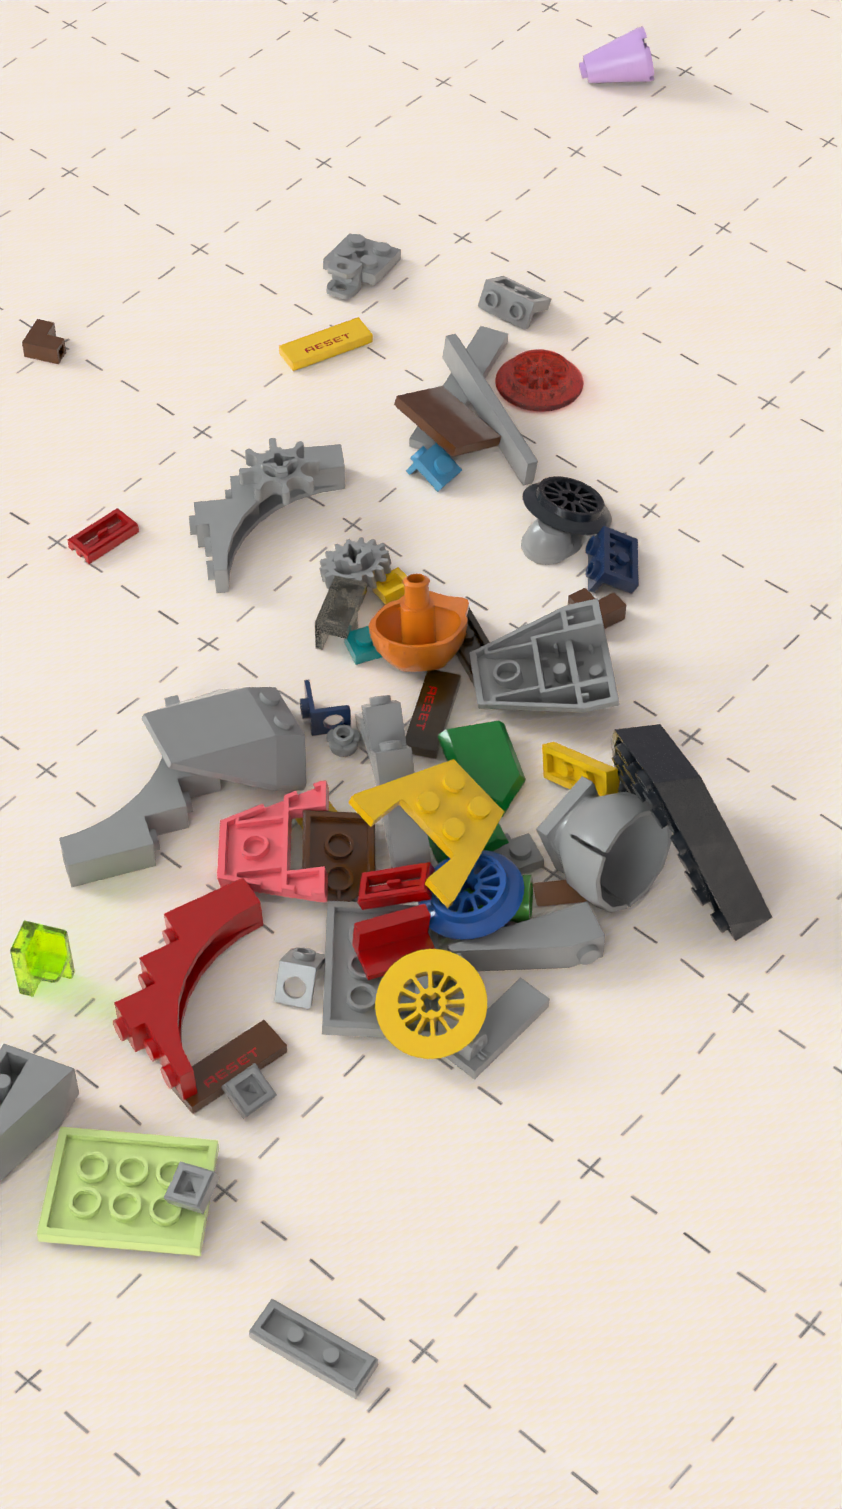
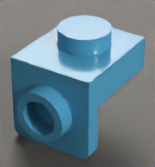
M437 443L428 450L425 446H422L410 457L413 464L406 470L411 475L418 469L437 492L462 471L459 465Z

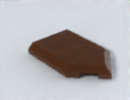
M303 810L302 869L325 866L328 874V901L352 902L359 896L362 873L376 871L375 824L370 827L357 812Z

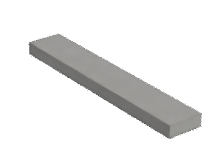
M480 326L466 349L486 378L508 342V333ZM450 373L443 386L468 407L470 401L453 374ZM418 426L409 438V447L415 449L425 446L428 450L436 443Z
M456 333L447 335L442 359L479 417L502 436L498 447L522 485L532 484L538 464L537 458Z

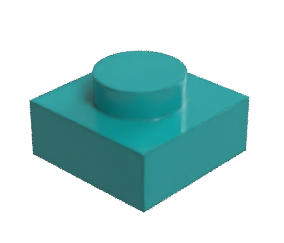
M369 626L344 633V643L355 665L382 658L373 645Z

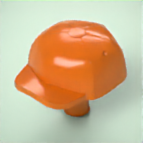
M417 573L411 574L402 581L405 595L399 600L391 601L384 605L371 619L368 625L370 637L380 655L401 671L422 672L441 669L447 665L463 644L467 630L469 602L468 599L463 597L446 596L429 591L430 579L427 576Z

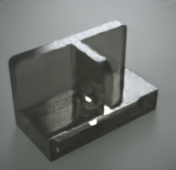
M335 575L314 622L316 649L323 650L329 635L347 639L350 631L358 629V612L367 593V582Z

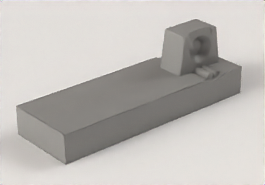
M520 977L487 1009L484 1023L476 1037L462 1050L446 1058L475 1080L549 1007L550 998Z

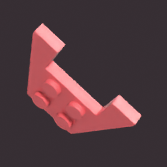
M326 780L314 783V789L299 795L297 791L284 795V801L266 808L264 804L220 820L217 879L221 887L244 878L253 892L316 902L328 901V874L325 866L290 871L292 819L303 818V810L329 811V787Z

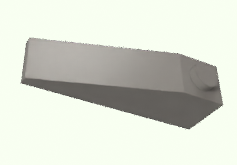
M586 901L498 929L480 938L467 939L448 945V951L455 954L462 953L465 960L477 972L570 968L580 964L588 965L603 957L605 934Z

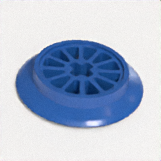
M483 850L449 908L432 891V898L430 900L418 901V905L426 904L431 915L429 927L436 933L452 939L480 938L497 931L515 915L523 900L524 881L520 870L510 859L499 853ZM450 858L443 860L435 866V872L448 862ZM467 888H471V890H475V892L469 894L467 891L464 890H466ZM479 905H483V906H484V907H482L481 909H478V906H479ZM474 908V911L468 912V909Z

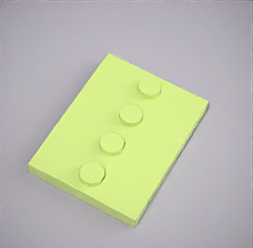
M60 1127L37 1230L38 1241L201 1256L210 1201L204 1214L168 1204L164 1196L173 1180L180 1161L215 1171L219 1152L218 1140Z

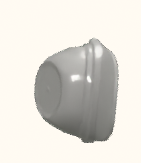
M536 519L528 527L521 540V549L524 555L534 563L543 565L560 563L577 553L582 547V539L579 534L558 530L539 519Z

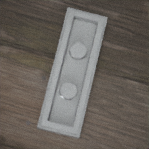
M274 1299L270 1300L249 1330V1338L354 1399H357L378 1367V1359Z

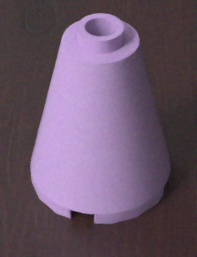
M637 27L583 55V62H579L582 79L587 78L588 83L654 81V67L650 47L644 42V39L647 38L644 27Z

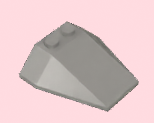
M598 598L563 606L469 653L479 709L586 713L620 705Z
M276 687L219 689L144 713L141 718L169 769L273 791L304 790L306 787L305 734Z

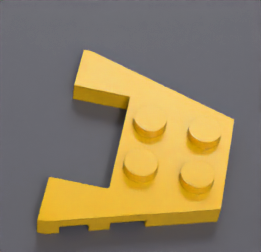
M454 759L355 793L348 802L370 827L399 805L437 844L450 860L428 877L425 885L447 908L453 904L504 813Z

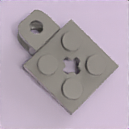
M349 233L323 258V269L327 270L328 274H332V280L327 284L326 293L348 300L361 290L362 282L375 286L401 260V249L392 247L385 242L367 239L360 234Z

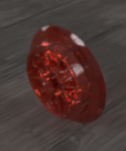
M544 349L528 350L509 359L499 368L495 378L496 388L507 402L518 408L536 412L554 411L570 405L579 397L584 385L580 370L572 362L556 352Z

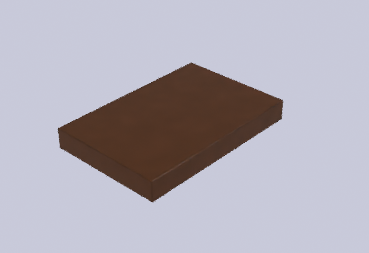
M444 386L396 396L394 402L396 408L452 457L499 446L502 436Z

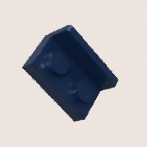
M603 526L596 536H592L588 540L585 553L588 554V566L585 572V576L588 578V591L595 593L605 583L632 594L639 586L638 539Z

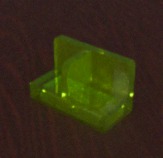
M24 920L10 949L19 994L34 997L41 980L55 983L61 977L72 979L75 969L66 930Z

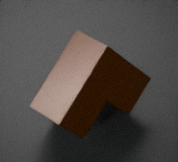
M37 319L22 341L24 357L59 365L66 354L65 340L56 336L54 322Z
M583 588L568 596V605L596 598L586 588ZM615 592L598 600L604 629L625 619L627 605Z

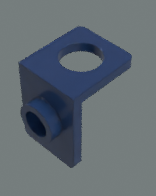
M304 680L305 698H300V710L302 719H309L311 735L327 734L338 725H349L351 727L350 706L342 705L315 709L310 680ZM332 715L343 717L342 721L335 725L324 723V720Z

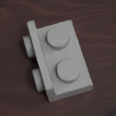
M500 276L485 280L478 307L525 330L529 328L533 315L549 309L552 299L510 278Z

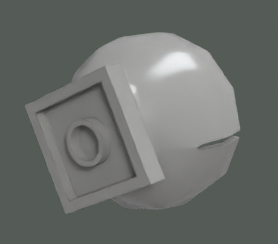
M583 776L536 828L555 869L565 874L567 883L595 907L610 913L625 910L627 906L631 907L649 891L665 865L672 842L670 839L672 831L668 826L661 829L650 812L652 807L647 800L642 803L637 795L629 792L599 796L594 783Z

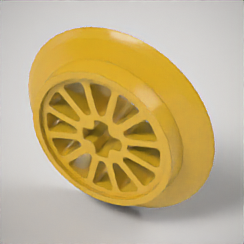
M441 949L419 950L399 959L383 976L376 993V1017L385 1037L400 1051L423 1059L443 1058L462 1050L479 1033L487 1013V992L477 970L463 957ZM428 975V988L424 989L417 979ZM441 975L443 976L438 987L434 988L433 976ZM449 980H453L456 983L455 986L443 992ZM413 982L420 993L415 994L406 988ZM460 991L464 994V999L448 1000ZM403 995L415 1001L414 1003L400 1004ZM437 997L440 998L438 1000L440 1007L438 1012L432 1009L427 1013L424 1012L426 1007L423 1001L426 998L432 1001ZM464 1007L463 1015H458L448 1008ZM415 1011L403 1020L400 1017V1012ZM447 1016L458 1021V1023L451 1029L443 1017ZM421 1018L415 1031L407 1028V1026ZM437 1021H440L447 1031L445 1034L436 1036ZM427 1022H430L431 1035L429 1037L421 1035Z

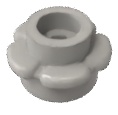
M338 725L335 729H331L326 736L331 752L339 757H348L354 754L357 750L358 742L361 740L358 730L352 729L349 725Z

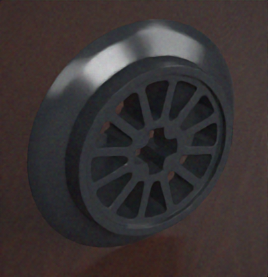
M561 476L548 477L541 482L528 486L522 495L524 505L532 515L543 523L561 531L580 535L597 534L603 526L610 527L612 523L611 514L604 505L602 496L591 486L576 479Z

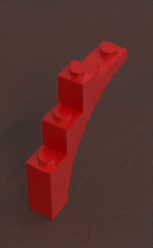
M244 878L164 913L166 929L162 931V935L166 945L139 957L142 973L138 975V980L142 990L114 1002L117 1019L113 1020V1026L120 1040H128L135 1052L145 1048L153 1062L159 1060L162 1065L160 1070L169 1089L176 1087L183 1100L197 1094L194 1070L182 1047V1025L189 998L201 976L220 954L240 938L263 926L261 902Z

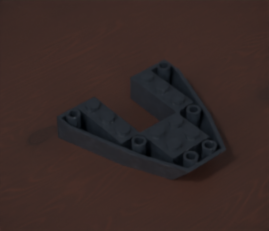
M662 725L614 729L611 738L612 761L614 767L618 769L620 780L618 792L635 794L642 803L647 800L652 807L650 812L661 829L668 826L674 835L670 839L679 852L677 856L686 869L684 874L693 886L691 891L701 906L708 903L714 911L710 916L720 932L724 933L728 930L733 939L737 941L773 918L704 781Z

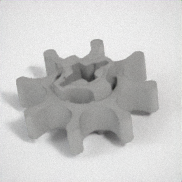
M270 438L269 451L267 453H256L250 448L245 450L246 465L251 467L239 469V480L242 486L250 483L256 484L254 485L255 501L261 502L265 495L277 493V495L282 496L283 505L287 506L290 504V491L294 489L304 490L308 494L314 493V479L307 475H318L320 473L319 458L302 459L304 458V443L302 441H298L292 449L282 450V447H277L276 438Z

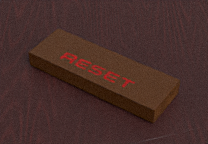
M262 1020L192 1066L197 1094L183 1100L176 1087L172 1088V1090L189 1111L194 1114L225 1094L221 1087L254 1063L261 1070L287 1053V1044L265 1020Z

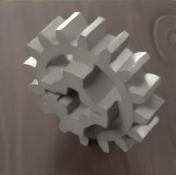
M360 537L357 542L347 539L344 546L335 544V551H326V558L320 559L321 567L319 570L322 581L325 582L327 589L334 588L336 594L343 590H346L347 595H351L354 590L363 594L368 586L372 589L377 588L376 582H385V574L391 573L390 565L392 563L389 551L385 549L383 543L377 545L375 539H371L367 543L364 542L363 537Z

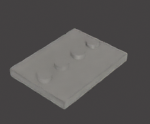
M327 901L322 1035L386 1038L378 1024L375 1010L376 993L383 976L371 980L367 979L352 945L354 923L418 905L398 904L362 910L357 902ZM429 927L428 934L435 948L438 949V933ZM412 982L406 989L415 993V986ZM404 995L400 1000V1004L415 1002ZM438 997L433 1001L428 998L423 1001L426 1007L425 1013L431 1009L438 1012ZM415 1011L400 1012V1017L403 1020ZM421 1018L407 1026V1028L415 1031ZM438 1021L436 1022V1036H438ZM427 1022L421 1033L422 1036L429 1037L431 1035L430 1022Z

